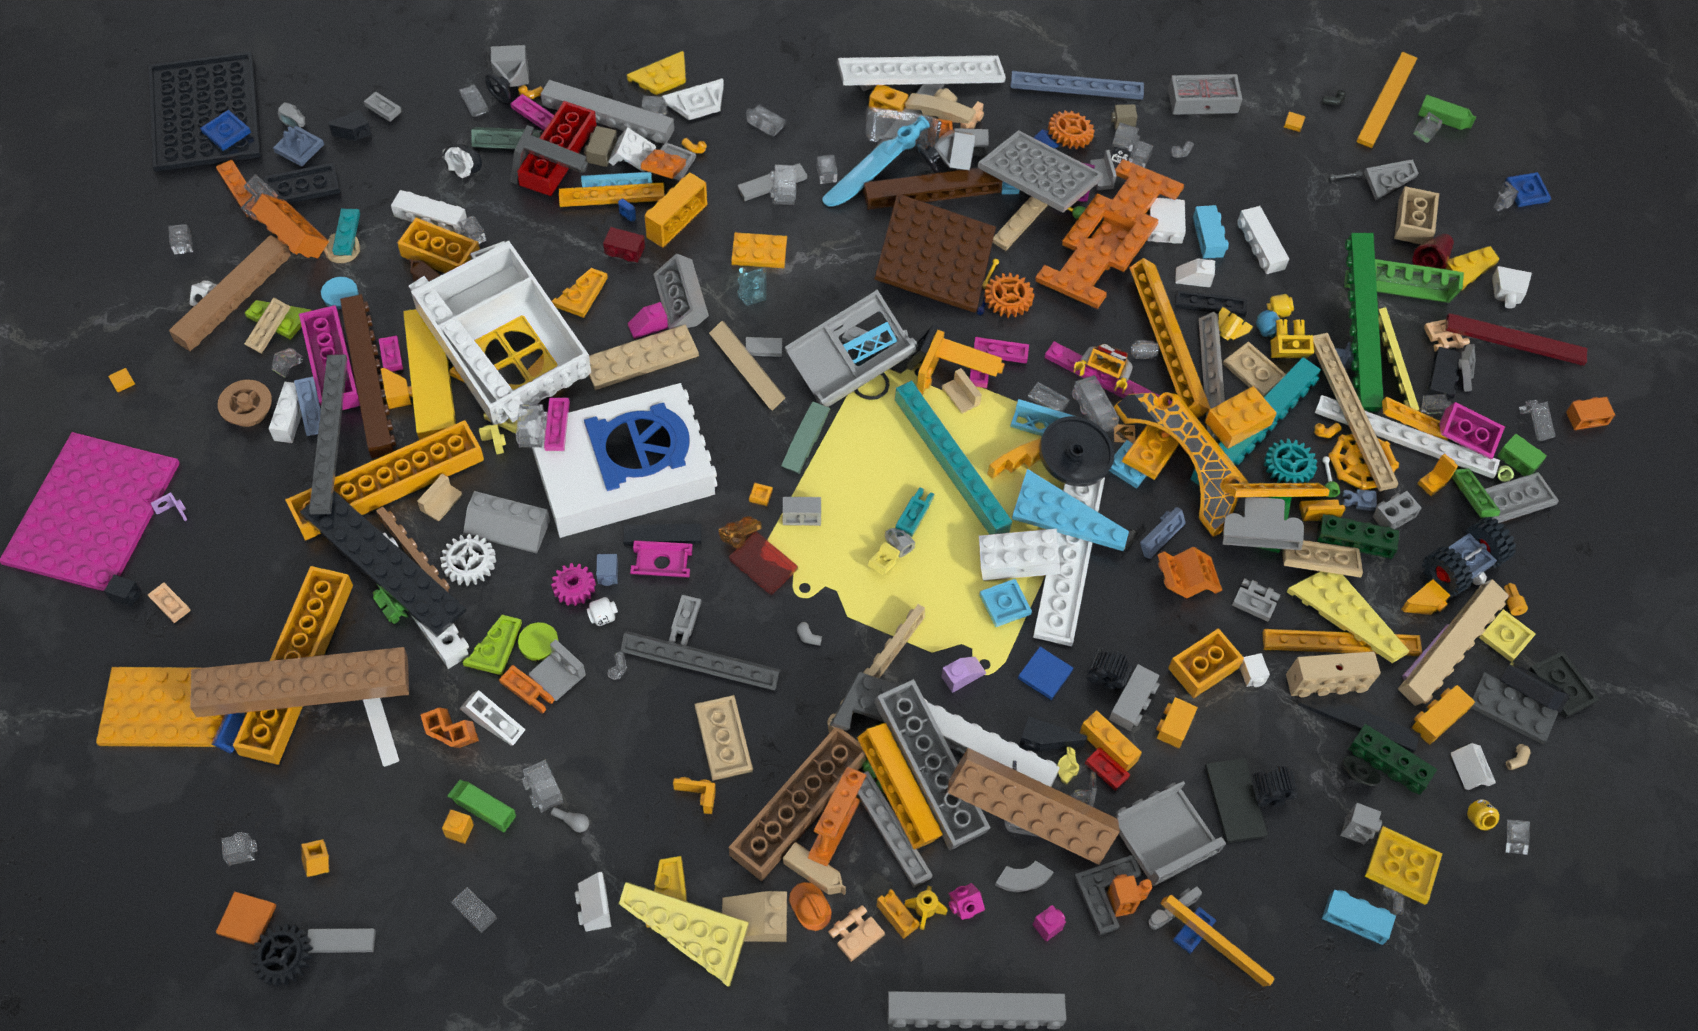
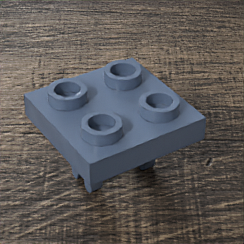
M289 126L288 132H283L284 138L273 148L277 154L302 167L324 145L322 139L298 126L294 128Z

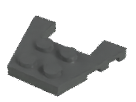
M858 672L853 678L843 702L839 705L835 717L832 718L830 726L842 730L850 729L852 712L884 722L874 701L878 695L896 688L895 684Z

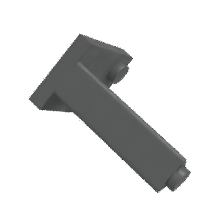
M527 125L514 150L511 182L514 184L518 183L517 171L529 153L579 173L586 171L588 162H586L587 157L533 136L534 128Z

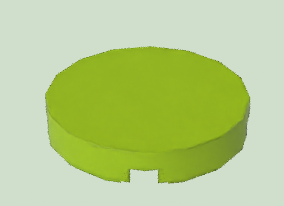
M537 622L528 625L519 634L518 644L520 652L524 657L531 661L545 660L552 653L550 644L554 640H559L557 632L552 626Z

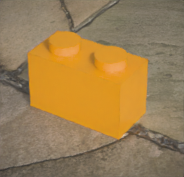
M1176 697L1172 704L1168 702L1164 714L1167 715L1166 719H1161L1156 729L1159 731L1157 739L1180 748L1198 707Z

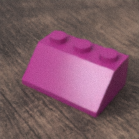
M1456 402L1445 409L1439 424L1442 436L1489 459H1493L1505 426Z

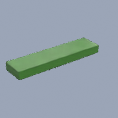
M1469 468L1455 470L1452 475L1453 480L1480 518L1499 516L1500 509Z

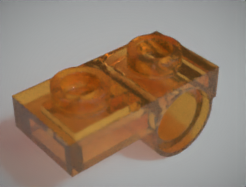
M743 517L740 521L730 522L726 526L719 528V536L722 542L735 548H740L745 543L746 535L762 529L760 521L753 517Z

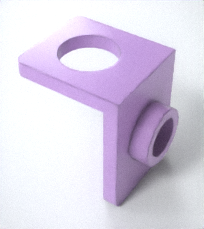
M171 492L151 503L156 514L176 506L184 521H187L183 510L186 508L180 499L175 500ZM167 501L165 506L158 507L161 502Z

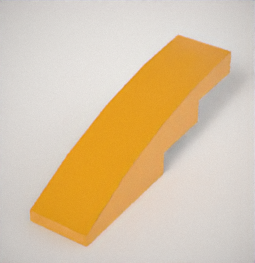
M1041 438L1021 445L989 465L987 475L994 479L1005 469L1012 473L1024 463L1030 468L1041 459L1039 454Z

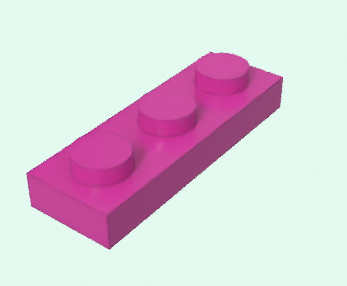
M523 94L511 103L513 110L543 130L546 129L554 117L553 114Z
M549 398L544 443L545 451H565L569 398Z

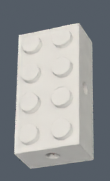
M1057 529L979 536L983 581L1061 574Z

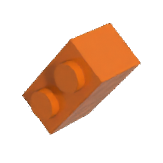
M1594 397L1583 401L1576 400L1571 403L1566 411L1574 430L1608 425L1615 416L1607 397Z

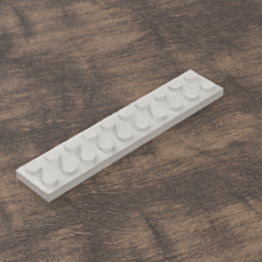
M998 56L838 58L837 61L842 83L849 86L1003 83L1006 78Z
M1105 477L1098 483L1085 487L1064 484L1063 491L1098 512ZM1057 532L1061 574L1045 576L1033 637L1072 646L1092 542Z

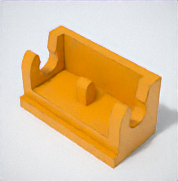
M892 889L889 890L885 897L882 895L877 899V907L903 939L920 927L919 921L913 917Z

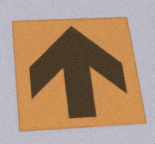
M1114 424V442L1125 443L1126 440L1131 443L1135 442V425Z

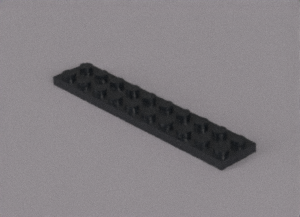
M333 491L331 514H311L309 511L310 504L300 511L301 516L436 638L466 612V608L335 491Z

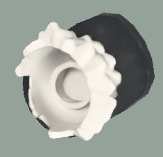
M453 144L443 150L442 158H444L448 165V170L455 171L458 177H467L470 173H476L482 168L480 155L476 151L471 150L467 145Z

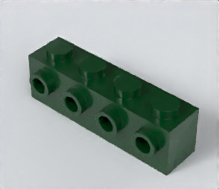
M1323 514L1318 523L1316 542L1358 548L1361 553L1392 559L1398 550L1399 530Z
M1364 724L1348 749L1356 757L1369 762L1373 768L1383 771L1392 780L1400 782L1409 791L1419 795L1426 789L1437 771L1435 767L1367 724Z

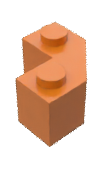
M437 708L421 714L426 734L451 747L461 748L479 741L473 721L463 720L452 724L448 709Z

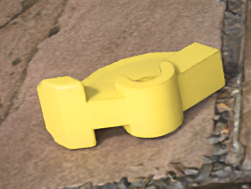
M1071 747L1066 748L1067 755H1064L1058 763V767H1060L1058 775L1061 778V782L1066 785L1079 772L1075 750Z

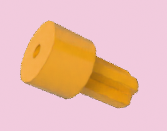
M1512 583L1505 585L1504 590L1509 595L1507 606L1510 613L1514 616H1519L1527 612L1528 606L1524 597L1519 595L1516 585Z

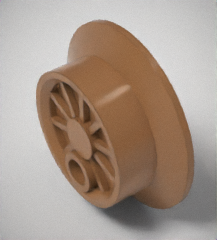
M255 380L237 381L225 388L219 396L218 410L220 415L232 424L244 427L253 426L260 423L266 417L272 404V396L269 389L261 382Z

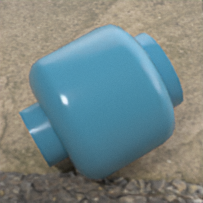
M1266 310L1257 316L1256 326L1262 336H1270L1271 338L1277 336L1276 320H1280L1276 312Z

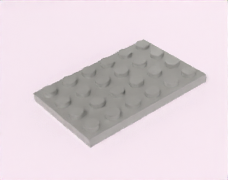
M1019 130L978 162L979 169L1061 212H1065L1103 178V173Z

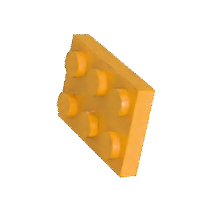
M734 233L732 265L784 268L787 236Z

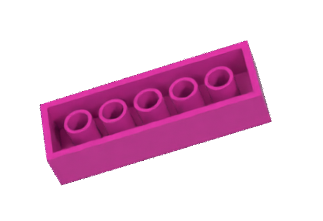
M336 305L299 314L320 406L322 404L327 355L345 354L348 361L342 410L360 406L356 381Z

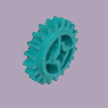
M1287 439L1286 444L1283 440H1280L1278 444L1273 443V446L1269 447L1264 458L1266 460L1264 466L1268 467L1267 473L1272 472L1271 479L1278 478L1277 483L1284 481V483H1308L1317 470L1316 464L1318 461L1313 459L1315 453L1309 454L1311 448L1305 449V443L1298 445L1297 440L1291 443L1290 439Z

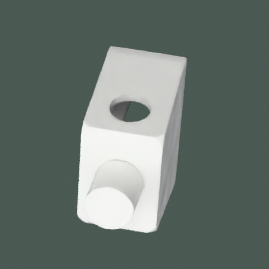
M1498 266L1492 276L1495 299L1505 301L1506 308H1514L1516 304H1520L1526 295L1531 272Z

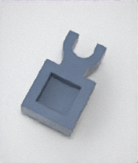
M1357 489L1356 493L1349 490L1343 491L1342 497L1350 499H1344L1343 505H1356V509L1376 510V491Z

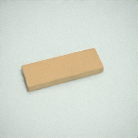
M273 297L246 340L245 345L262 354L291 307Z

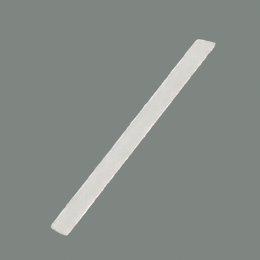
M380 698L363 700L383 766L398 762L399 758Z

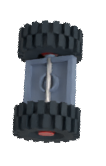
M1484 517L1470 526L1463 538L1449 547L1441 546L1427 555L1422 561V568L1425 569L1423 573L1427 575V581L1435 580L1450 594L1449 598L1455 597L1470 587L1475 577L1490 567L1500 566L1514 556L1516 544L1512 542L1514 540L1513 536L1508 534L1510 531L1508 529L1505 530V525L1503 523L1499 524L1497 519L1492 520V517Z

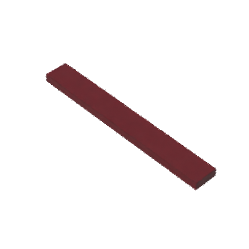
M1451 313L1446 316V331L1583 366L1587 363V348Z

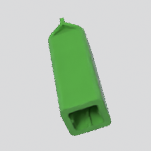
M1426 95L1418 114L1459 130L1471 129L1476 119V116H1473L1469 109Z
M461 779L448 794V797L456 804L502 832L507 830L516 817L514 809L473 784Z

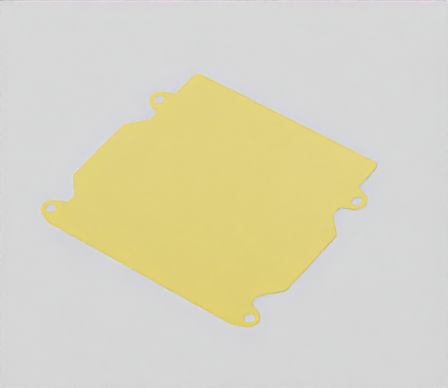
M918 363L912 371L906 369L901 374L888 369L884 373L889 379L890 386L888 392L883 397L867 400L858 396L855 391L847 395L791 496L821 497V526L783 525L782 513L760 555L763 560L794 573L793 590L800 598H810L825 586L837 591L847 617L891 636H894L897 627L901 623L904 624L907 620V615L911 609H915L918 604L925 607L924 620L907 642L931 653L963 644L972 648V657H976L979 662L982 659L990 662V668L985 670V675H990L1006 662L1026 617L995 628L979 596L980 591L1016 579L1031 608L1045 575L983 581L979 536L989 535V533L895 401L897 387L909 381H913L917 387L918 376L915 375V370L920 368L922 364ZM879 375L858 388V391L867 396L881 394L886 386L885 379ZM933 386L925 389L923 397L1011 520L1027 469L1059 489H1064L1065 483L1054 478L1046 470L1041 459L1030 468L1024 463L1012 473L1005 469L994 479L987 475L989 465L1021 445L1042 437L1010 427L1017 401L984 388L976 387L982 394L980 405L962 414L944 390ZM1018 416L1016 422L1025 424L1027 420ZM1038 422L1034 424L1038 429L1046 428L1043 423ZM920 487L924 489L923 496L920 498L924 502L930 492L934 493L935 495L928 511L913 537H911L915 541V548L904 557H898L895 565L884 576L867 566L869 560L879 552L882 543H887L885 531L895 528L912 496H915ZM1012 520L1009 533L1047 529ZM802 583H807L811 589L807 593H802L799 590V586Z

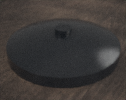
M1068 416L1055 420L1046 428L1039 443V454L1044 467L1054 478L1067 485L1085 487L1096 484L1107 475L1113 465L1114 448L1108 434L1098 424L1083 417Z

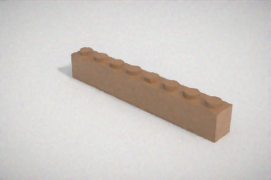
M270 235L169 330L173 340L189 351L198 346L216 326L223 322L257 287L261 286L271 274L275 273L278 267L288 260L291 254L287 244Z

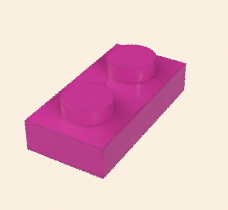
M392 336L379 339L383 368L390 371L402 370L403 365L398 337Z

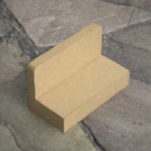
M962 368L955 371L954 380L942 386V389L960 413L963 414L980 405L982 394Z
M441 474L417 502L420 511L436 521H440L460 499L462 492L451 486L449 478Z

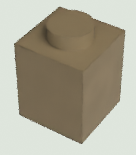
M1135 104L1115 105L1114 112H1111V122H1114L1115 129H1135L1137 121Z

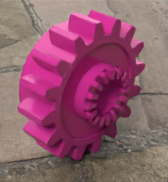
M570 563V568L562 566L563 571L557 570V577H552L553 583L551 586L552 590H554V596L559 598V602H566V605L574 604L577 606L578 603L584 604L587 598H591L590 593L595 592L594 586L596 584L595 579H593V573L588 571V567L582 569L581 564L574 567L573 563Z

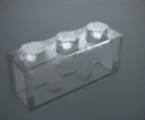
M1093 375L1075 381L1072 395L1079 402L1081 412L1086 415L1087 419L1098 424L1105 432L1117 428L1119 417L1096 376Z

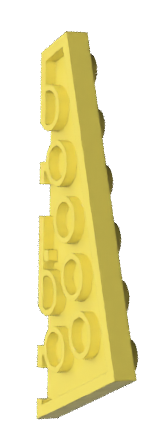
M1381 308L1378 312L1379 330L1382 333L1381 339L1383 346L1387 347L1388 353L1386 354L1389 364L1393 363L1395 377H1398L1400 393L1405 396L1404 405L1419 411L1387 308Z
M1320 571L1288 588L1287 593L1292 596L1296 595L1302 599L1303 604L1312 606L1319 611L1321 616L1342 630H1348L1354 634V638L1358 641L1363 640L1371 646L1373 651L1391 663L1408 654L1409 650L1342 574Z
M628 882L625 883L619 902L622 907L648 924L651 929L661 934L680 951L706 968L708 972L723 981L725 985L730 986L748 929V921Z

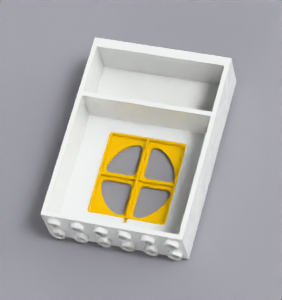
M509 241L411 291L417 312L493 425L502 424L509 418L503 410L505 408L503 404L508 401L520 399L526 408L531 405H537L542 399L555 395L557 391L570 387L573 382L584 379L591 373L589 354ZM434 289L455 315V317L439 325L420 299ZM454 321H459L484 354L489 342L493 339H498L507 352L508 357L494 364V367L498 371L509 364H515L524 377L525 382L520 385L508 384L514 392L496 401L446 337L443 330ZM509 331L522 332L535 339V343L515 352L505 339L504 333ZM537 349H541L544 354V365L541 372L536 377H532L521 362V358Z

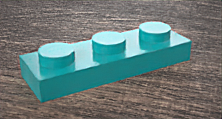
M341 209L332 249L334 255L352 256L360 218L359 209Z

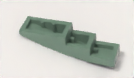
M812 402L781 465L783 468L800 474L814 442H817L830 411L829 407Z

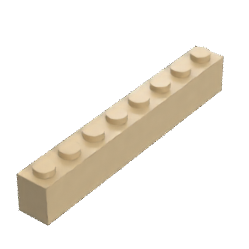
M1493 579L1481 584L1400 685L1398 690L1414 706L1428 703L1433 698L1432 693L1443 685L1444 682L1442 680L1454 671L1453 666L1465 657L1464 652L1473 647L1476 637L1482 635L1485 632L1484 627L1495 619L1496 616L1494 614L1506 605L1505 600L1509 595Z

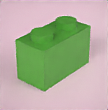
M1515 434L1502 448L1497 457L1523 476L1533 474L1547 455L1528 443L1524 438Z

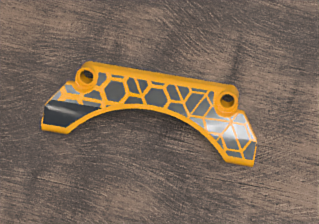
M1166 392L1159 397L1155 393L1128 394L1114 406L1113 410L1124 424L1142 423L1155 426L1170 434L1184 447L1195 466L1200 483L1201 503L1199 519L1212 536L1220 534L1224 528L1225 518L1233 513L1238 501L1237 497L1224 491L1225 484L1236 483L1237 481L1239 483H1248V481L1178 394ZM1170 398H1172L1171 405L1168 403Z

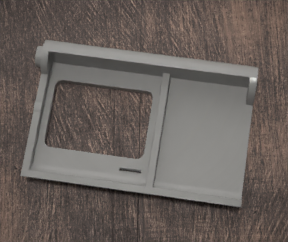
M876 290L785 346V350L818 403L829 407L917 352L916 348L918 345L914 338L906 336L879 291ZM881 312L896 335L898 342L864 364L856 366L839 340V336L873 314Z

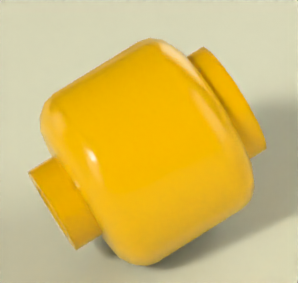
M1287 294L1272 296L1270 303H1267V310L1276 312L1279 318L1290 316L1291 311H1294L1292 297H1288Z

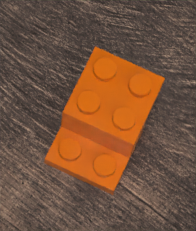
M1191 547L1175 556H1171L1166 552L1158 554L1160 561L1158 565L1164 573V584L1167 589L1185 598H1189L1205 589L1215 594L1222 591L1212 558L1204 552Z

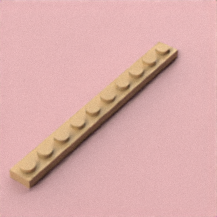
M1329 334L1314 335V352L1378 490L1383 491L1397 488L1399 483Z

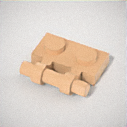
M1446 319L1426 323L1424 326L1430 341L1439 342V344L1433 346L1434 351H1437L1439 347L1446 349L1454 347L1457 349L1463 348L1464 345L1470 343L1469 338H1462L1460 334L1446 331ZM1447 338H1453V341L1448 342Z
M863 905L858 909L850 911L849 916L842 921H837L834 927L828 931L832 938L838 934L841 935L843 939L838 942V946L850 961H853L885 935V932L872 917L866 921L861 918L867 912ZM855 922L858 927L849 933L846 928Z

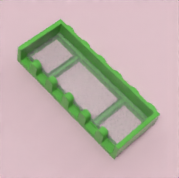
M1375 259L1377 292L1450 303L1463 288L1464 272ZM1349 269L1345 273L1344 287L1350 288V284H1347Z

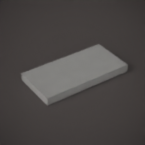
M1539 472L1485 489L1500 509L1499 516L1492 517V520L1497 519L1498 523L1557 505L1559 502Z

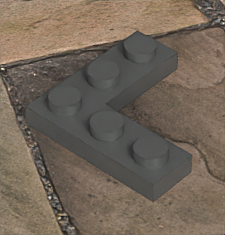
M1133 855L1077 873L1074 876L1099 936L1117 930L1120 927L1104 889L1110 887L1116 876L1126 874L1127 877L1134 875L1135 878L1141 876L1142 873Z

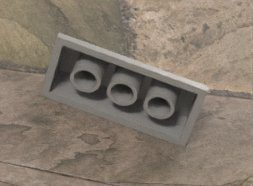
M676 253L653 274L662 306L667 315L669 330L685 324L687 328L697 326L709 316L692 259Z
M474 491L467 507L463 534L466 536L470 534L471 537L478 535L479 539L486 538V541L538 553L550 523L549 513L547 509Z

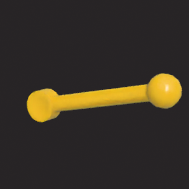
M993 259V265L985 281H983L982 288H986L995 266L999 264L998 259Z

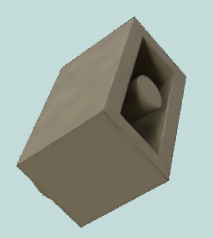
M596 126L595 131L590 135L589 145H586L584 150L588 163L604 167L608 166V160L617 142L616 130Z

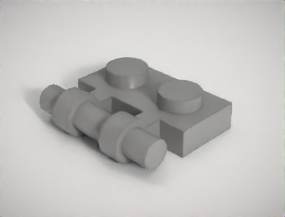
M1244 578L1241 585L1248 588V590L1240 587L1232 606L1268 622L1277 604L1270 600V598L1278 601L1281 594L1274 592V589L1270 587L1267 589L1258 585V582L1254 580L1250 581ZM1254 591L1264 595V597L1254 593Z

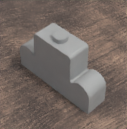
M1246 497L1243 517L1239 514L1231 513L1225 518L1223 545L1301 550L1304 539V525L1298 518L1284 520L1285 501L1283 499Z

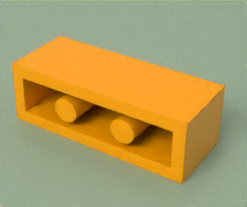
M1458 685L1452 690L1447 688L1440 695L1442 699L1432 701L1427 708L1429 710L1426 713L1421 711L1414 718L1416 722L1412 729L1420 733V737L1429 745L1461 718L1475 703Z
M1097 710L1083 722L1079 733L1086 735V739L1096 749L1100 747L1126 771L1138 762L1142 752Z

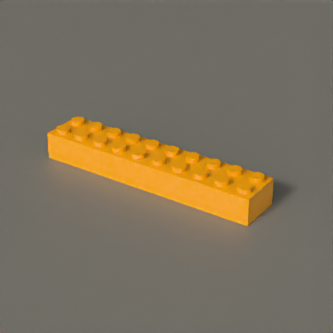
M464 420L335 477L334 491L356 511L364 515L433 484L441 474L448 477L484 461L480 445ZM312 488L285 499L305 541L321 534L300 514V511L310 504Z
M310 566L270 661L323 656L353 587L348 574ZM303 706L247 712L233 744L238 755L279 765Z

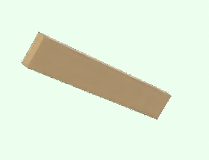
M721 321L709 334L771 410H774L786 397L726 323Z

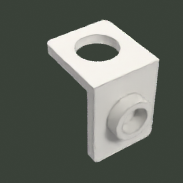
M201 281V283L192 285L189 304L195 306L197 304L195 300L196 294H200L204 298L217 284L210 281Z

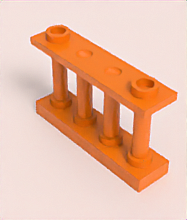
M850 767L846 768L814 829V832L819 835L809 852L808 859L828 866L860 803V799L856 798L866 778V774Z

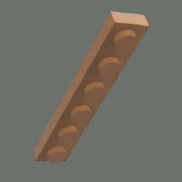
M384 507L376 510L379 520L408 557L449 592V584L444 578L441 580L438 577L439 572L434 565L430 566L427 563L428 558L423 551L418 552L416 549L418 547L412 538H407V532L401 524L397 525L395 523L396 518L391 511L387 512Z

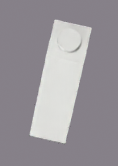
M479 690L472 693L460 708L473 721L511 746L515 744L525 731L521 725Z

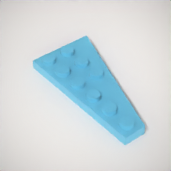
M1027 469L1012 520L1044 529H1057V532L1124 551L1129 534L1128 530Z

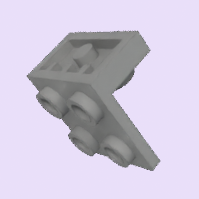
M554 640L550 644L552 653L529 673V677L541 685L554 698V701H557L586 674L584 665L560 642Z

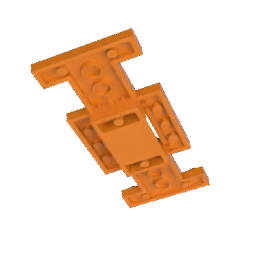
M1122 159L1115 172L1116 176L1127 181L1113 200L1100 194L1094 197L1062 241L1063 246L1075 250V252L1061 271L1044 265L1036 276V282L1098 309L1106 298L1107 292L1094 287L1097 280L1105 270H1109L1111 267L1123 272L1127 269L1158 225L1159 219L1147 215L1146 212L1159 194L1176 200L1183 190L1184 184ZM1104 216V221L1102 222V224L1099 226V228L1096 230L1091 238H1088Z

